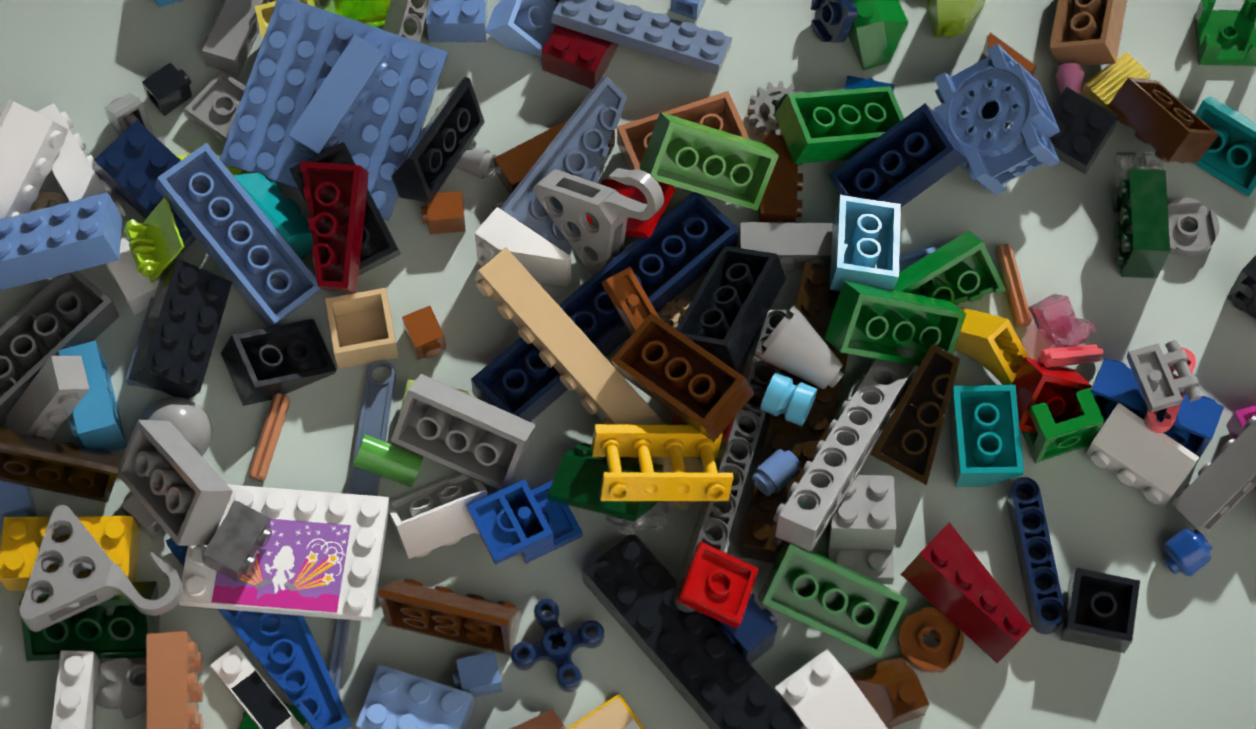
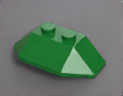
M851 0V3L856 5L858 13L857 18L852 21L848 37L862 69L866 70L890 63L908 26V20L899 0Z

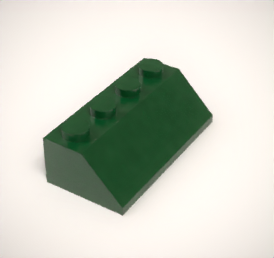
M157 581L131 582L144 599H159ZM23 594V596H22V598H21V600H20V602H19V606L21 605V602H22V600H23L24 594ZM46 594L41 596L37 600V603H43L47 601L50 595ZM115 595L102 603L37 632L31 631L21 617L26 661L60 660L61 651H94L99 659L147 657V634L159 633L160 615L152 616L141 613L123 595Z

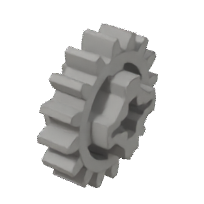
M783 81L779 82L778 87H773L769 82L767 83L766 91L759 87L757 95H751L750 105H748L747 115L749 116L748 124L749 126L755 125L754 133L756 135L761 132L782 135L774 116L787 94L796 93L794 92V84L784 88Z

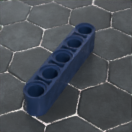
M1021 477L1014 481L1009 491L1007 507L1031 624L1037 632L1049 635L1054 633L1065 616V607L1040 488L1035 480L1029 477ZM1016 492H1025L1029 495L1030 499L1022 500L1017 496ZM1030 521L1036 526V529L1029 530L1023 526L1022 522ZM1028 551L1039 552L1043 559L1035 560L1031 558ZM1034 581L1045 582L1049 590L1038 589ZM1041 611L1051 612L1055 620H1045L1041 615Z

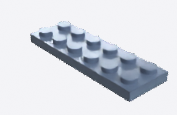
M560 0L551 19L552 24L715 75L718 74L732 42V37L726 36L720 31L706 30L697 27L691 22L677 21L665 14H655L642 10L639 6L626 5L615 0Z

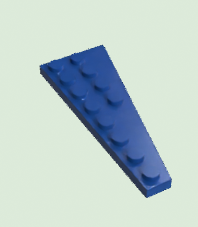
M172 538L165 540L172 554L184 567L188 546H178ZM217 609L312 729H348L352 727L304 616Z

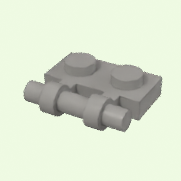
M1177 340L1166 343L1165 346L1168 351L1166 354H1163L1159 343L1129 351L1126 356L1150 413L1180 405L1183 400L1180 394L1181 391L1186 392L1189 402L1197 401L1202 397L1198 389L1200 383L1196 375H1192L1187 364L1189 358L1186 351L1181 350ZM1169 366L1175 367L1179 376L1178 379L1173 378Z

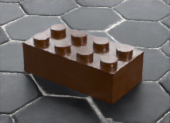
M650 313L611 359L618 372L626 380L713 442L754 395L744 376L653 313Z

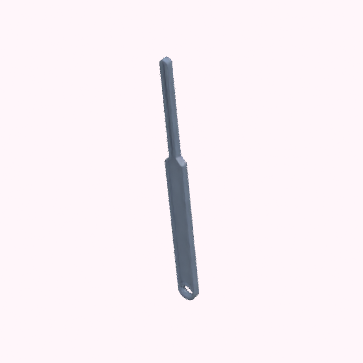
M387 360L374 361L368 367L354 459L364 434L386 442L396 378L394 366ZM378 367H386L391 371V376L386 381L378 382L372 378V373ZM352 465L348 494L378 496L381 476ZM337 619L329 674L338 694L340 693L350 620Z

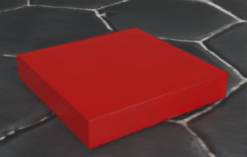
M700 541L696 545L677 601L731 627L737 628L741 624L759 568Z

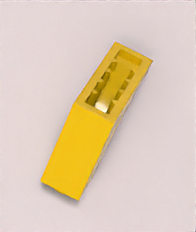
M961 307L960 309L966 313L954 350L960 351L979 362L1002 385H1012L1024 358L1030 357L1009 319Z

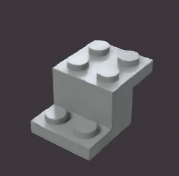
M857 475L827 525V554L829 560L880 584L893 585L894 580L893 546L897 530L894 476Z

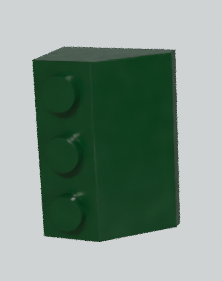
M587 443L577 444L563 454L548 492L547 500L636 522L659 502L600 501L603 473L609 472L606 457H593L592 445ZM619 457L622 473H641L638 458ZM652 461L654 473H663L664 465L653 463Z

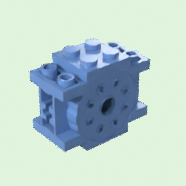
M997 43L987 49L989 57L952 77L945 72L935 77L938 86L935 92L941 105L934 108L967 158L960 166L963 169H967L973 181L978 180L983 189L988 188L995 195L1007 190L1005 183L1042 164L1050 168L1060 163L1050 140V137L1059 133L1060 130L1039 81Z

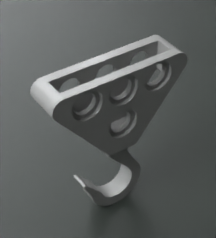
M617 168L609 175L610 179L625 185L635 186L641 190L646 197L647 204L623 196L613 188L557 169L552 170L533 187L535 196L592 276L623 251L628 217L648 220L663 206V191L658 182L647 172L639 169L627 170ZM551 197L559 200L563 210H558L552 205ZM586 214L591 218L592 224L588 222ZM568 222H573L579 228L580 235L574 234L569 229ZM586 246L591 247L598 255L597 260L592 259L587 254Z
M60 505L52 511L20 605L19 613L27 627L31 631L37 632L102 603L115 595H123L141 613L156 616L169 612L178 604L182 596L183 586L175 568L150 552L149 554L162 575L170 581V587L168 592L160 599H144L136 591L119 565L112 562L72 510L66 505ZM70 535L67 541L57 543L60 537ZM60 565L55 572L47 573L51 566ZM92 571L87 578H78L82 572ZM46 594L50 595L47 601L43 603H37V600L41 596Z

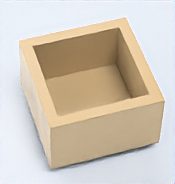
M386 288L325 298L338 369L373 363L379 360L399 358Z

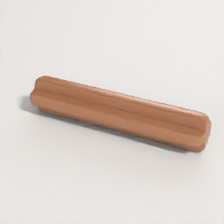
M1009 243L996 246L995 255L1003 284L1007 290L1006 295L1014 324L1017 328L1027 327L1031 324L1032 318L1013 249Z
M276 393L273 395L248 471L249 477L253 480L264 481L266 479L290 405L289 396Z

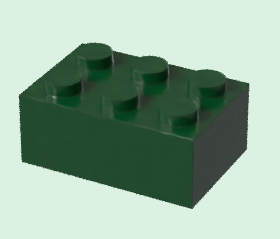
M1129 169L1125 179L1120 180L1119 194H1115L1113 198V211L1118 212V221L1115 222L1114 237L1119 239L1120 247L1116 250V265L1121 267V277L1158 278L1170 253L1166 170Z

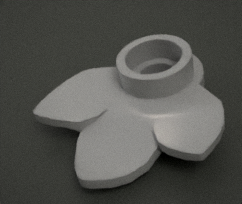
M115 658L99 665L101 673L109 682L98 694L95 701L97 705L107 709L121 707V712L125 719H130L140 714L147 704V682L140 686L137 685V680L141 676L147 677V664L134 665L126 658Z

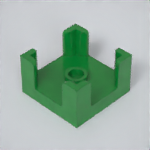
M1201 0L1194 15L1199 65L1256 66V0H1244L1240 10H1213L1216 0Z
M1090 388L1078 391L1075 395L1081 407L1078 416L1055 424L1046 403L1031 406L1029 415L1038 434L1022 430L1021 432L1035 463L1091 445L1100 431L1104 419Z

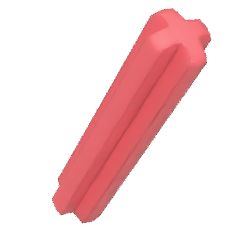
M1096 344L1043 349L1038 361L1040 364L1043 363L1046 368L1095 363L1101 360L1100 355L1104 354V352Z

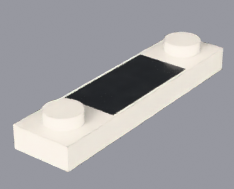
M237 645L210 665L260 729H304Z

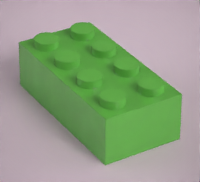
M660 112L639 168L650 174L658 182L757 211L779 155L766 144Z

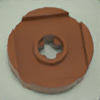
M936 607L921 608L920 611L908 615L901 624L897 639L900 656L911 667L926 673L945 672L957 661L964 645L962 631ZM929 633H934L935 640L939 642V645L926 646L922 636L927 637Z

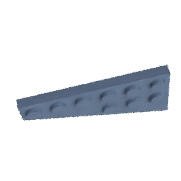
M607 76L601 78L500 209L570 255L572 246L535 196L533 187L554 169L598 183L601 174L599 172L603 159L607 157L610 148L608 147L613 130L617 128L628 96ZM551 197L552 205L558 210H563L559 200ZM568 222L569 229L574 234L580 235L578 234L579 228L573 222Z

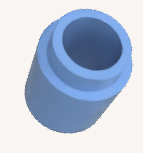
M778 449L756 468V474L752 476V480L763 494L770 496L772 493H778L800 474L798 468L800 462L791 451L787 450L785 452Z

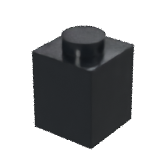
M171 62L142 81L147 97L164 116L193 97L189 87L192 83L189 76L183 69L178 71Z

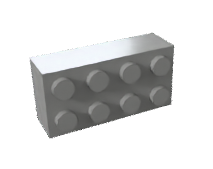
M420 374L408 389L391 442L502 490L511 486L516 478L536 424Z
M137 420L119 464L117 475L178 546L209 545L219 527L233 490L170 421Z

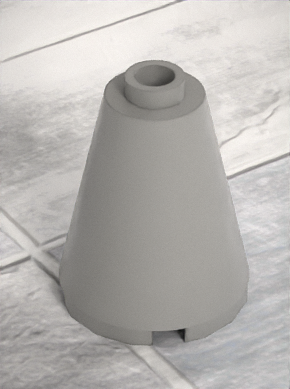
M793 306L789 310L794 314L792 318L788 319L784 316L764 341L763 346L767 348L765 352L762 353L760 350H757L754 355L760 360L823 390L827 385L833 388L844 375L840 371L843 364L802 313Z

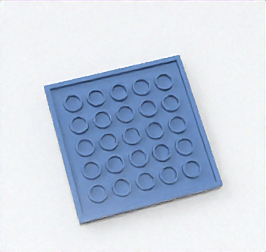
M277 0L220 160L226 166L250 174L262 173L268 180H274L276 183L299 190L289 169L300 164V161H306L316 155L292 141L288 134L353 36L357 35L386 54L388 69L380 80H374L370 86L372 92L368 100L363 105L359 103L353 112L355 118L347 130L342 129L336 139L339 140L338 144L345 143L355 164L361 165L369 172L367 187L383 219L390 221L399 196L391 175L421 134L449 55L448 52L297 0Z

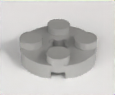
M1180 198L1168 204L1169 254L1193 257L1207 253L1211 249L1219 233V221L1211 208L1208 211L1206 207L1201 205L1202 202L1192 198ZM1184 222H1188L1190 227H1195V230L1189 233L1181 227Z

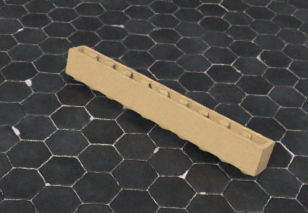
M507 247L478 270L475 280L477 281L476 286L479 291L487 298L490 296L498 304L497 310L507 321L512 320L517 325L521 338L528 344H534L540 351L539 356L548 367L551 368L553 366L561 374L560 380L564 386L570 391L575 390L582 398L581 403L584 408L591 414L596 413L603 421L602 424L666 425ZM651 457L653 463L664 465L663 473H673L670 457ZM683 457L686 473H705L703 465L696 457ZM696 501L669 502L678 509L680 507L685 511Z

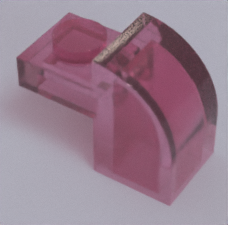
M1052 294L1029 307L1038 331L1051 348L1081 345L1087 341V336L1096 332L1091 320L1076 317L1068 296Z

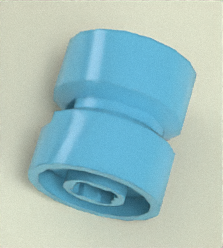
M775 372L763 397L760 410L776 417L782 413L786 421L802 427L813 405L817 389L802 382L794 385L792 378Z

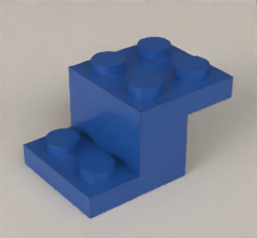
M523 479L467 506V511L495 565L517 554H521L525 564L583 537V532L569 506L547 500L553 480L530 490L526 480Z

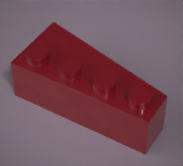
M300 161L305 185L303 187L305 200H307L309 213V230L311 231L313 241L312 250L317 286L330 292L357 293L369 172L361 165Z
M950 522L900 574L997 664L1032 627Z

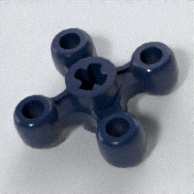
M542 599L535 605L534 618L544 629V636L539 642L534 644L526 642L516 644L511 651V662L518 670L524 671L531 669L540 660H548L557 667L556 683L558 687L564 692H574L581 685L582 675L579 668L571 661L572 654L580 647L592 649L600 646L605 637L604 628L599 622L589 620L583 623L579 629L568 631L558 623L560 613L557 603L550 599ZM546 610L552 612L550 615L547 616L541 614L543 611ZM589 632H595L597 635L594 637H589L586 634ZM563 642V648L559 646L558 650L552 649V643ZM527 654L529 655V657L526 659H520L519 655ZM567 675L574 677L572 681H566L563 678Z

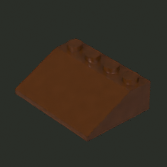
M404 579V582L393 580L379 590L378 597L387 626L511 655L521 622L520 609H516V606L512 603L498 601L495 604L485 601L483 597L476 594L457 595L453 594V590L442 586H436L435 589L424 587L421 582L413 579Z

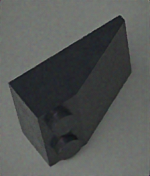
M314 319L232 334L220 353L243 406L272 400L273 395L276 393L287 394L331 376L337 371Z

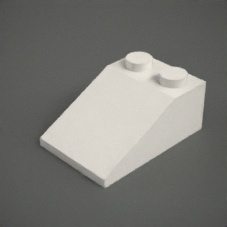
M496 207L474 233L477 259L481 267L507 247L538 283L568 287L571 284L570 255L500 208Z
M828 649L775 687L780 699L802 722L803 729H888L848 672Z

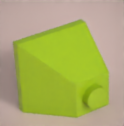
M929 0L927 10L934 37L952 38L963 34L984 7L986 0Z

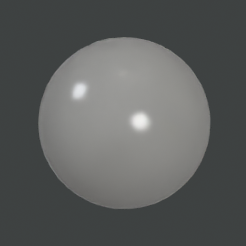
M184 397L160 399L150 405L140 418V420L170 421L201 456L207 451L211 443L212 424L210 418L199 404Z

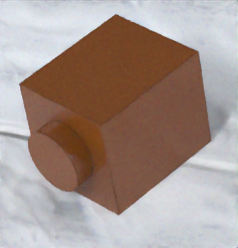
M462 191L437 193L431 203L421 206L422 223H428L430 234L466 231Z
M431 306L402 316L405 333L418 360L433 358L446 349L445 336Z

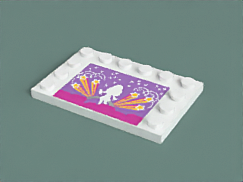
M227 484L233 490V493L219 526L235 500L270 517L272 535L264 548L259 546L253 557L256 558V562L248 575L242 574L238 582L203 564V553L208 545L188 546L181 580L183 591L178 602L180 606L373 621L390 507L389 497Z

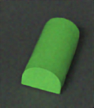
M364 434L353 466L412 487L420 470L423 456Z

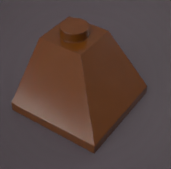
M900 654L848 673L888 729L924 716L928 710L930 703L916 673Z

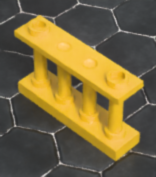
M595 424L591 446L592 456L606 457L609 472L603 473L600 501H729L733 473H718L714 457L719 455L723 432L713 442L691 425ZM619 457H638L641 473H622ZM651 457H670L673 473H654ZM683 457H701L705 473H686Z

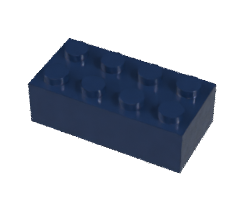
M924 103L828 175L840 195L900 204L901 208L965 162L967 158L940 116Z
M136 120L94 159V172L146 219L163 199L155 188L157 178L181 160ZM171 208L183 241L184 248L180 251L183 253L196 238Z

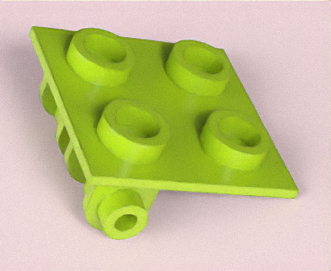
M167 197L161 200L143 223H137L136 220H129L125 223L124 233L128 242H130L129 248L132 250L131 254L134 257L136 269L142 276H149L150 282L154 283L184 248Z

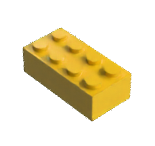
M76 516L112 562L119 565L129 581L136 582L140 528L134 517ZM4 517L0 551V582L7 591L26 589L50 517ZM70 535L60 537L57 543L67 541ZM60 565L51 566L47 573L55 572ZM84 571L78 578H87L92 571Z

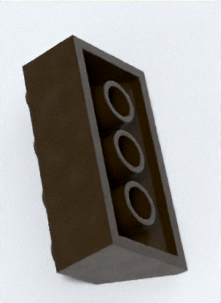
M0 429V481L108 503L119 470V455L111 454L102 449L91 450L79 447L74 443H58L49 441L41 436L30 437L16 434L8 429Z

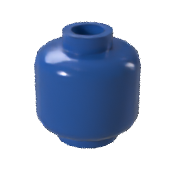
M1183 529L1164 544L1163 548L1167 556L1163 561L1174 574L1180 571L1186 576H1191L1210 562L1211 554L1209 551L1213 548L1197 529L1193 532L1189 529Z

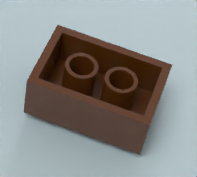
M1128 77L1108 105L1118 115L1120 123L1130 126L1135 130L1134 135L1136 138L1156 149L1155 154L1161 160L1168 163L1170 161L1198 163L1219 135L1156 80Z

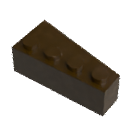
M931 344L871 453L875 458L927 485L960 358Z

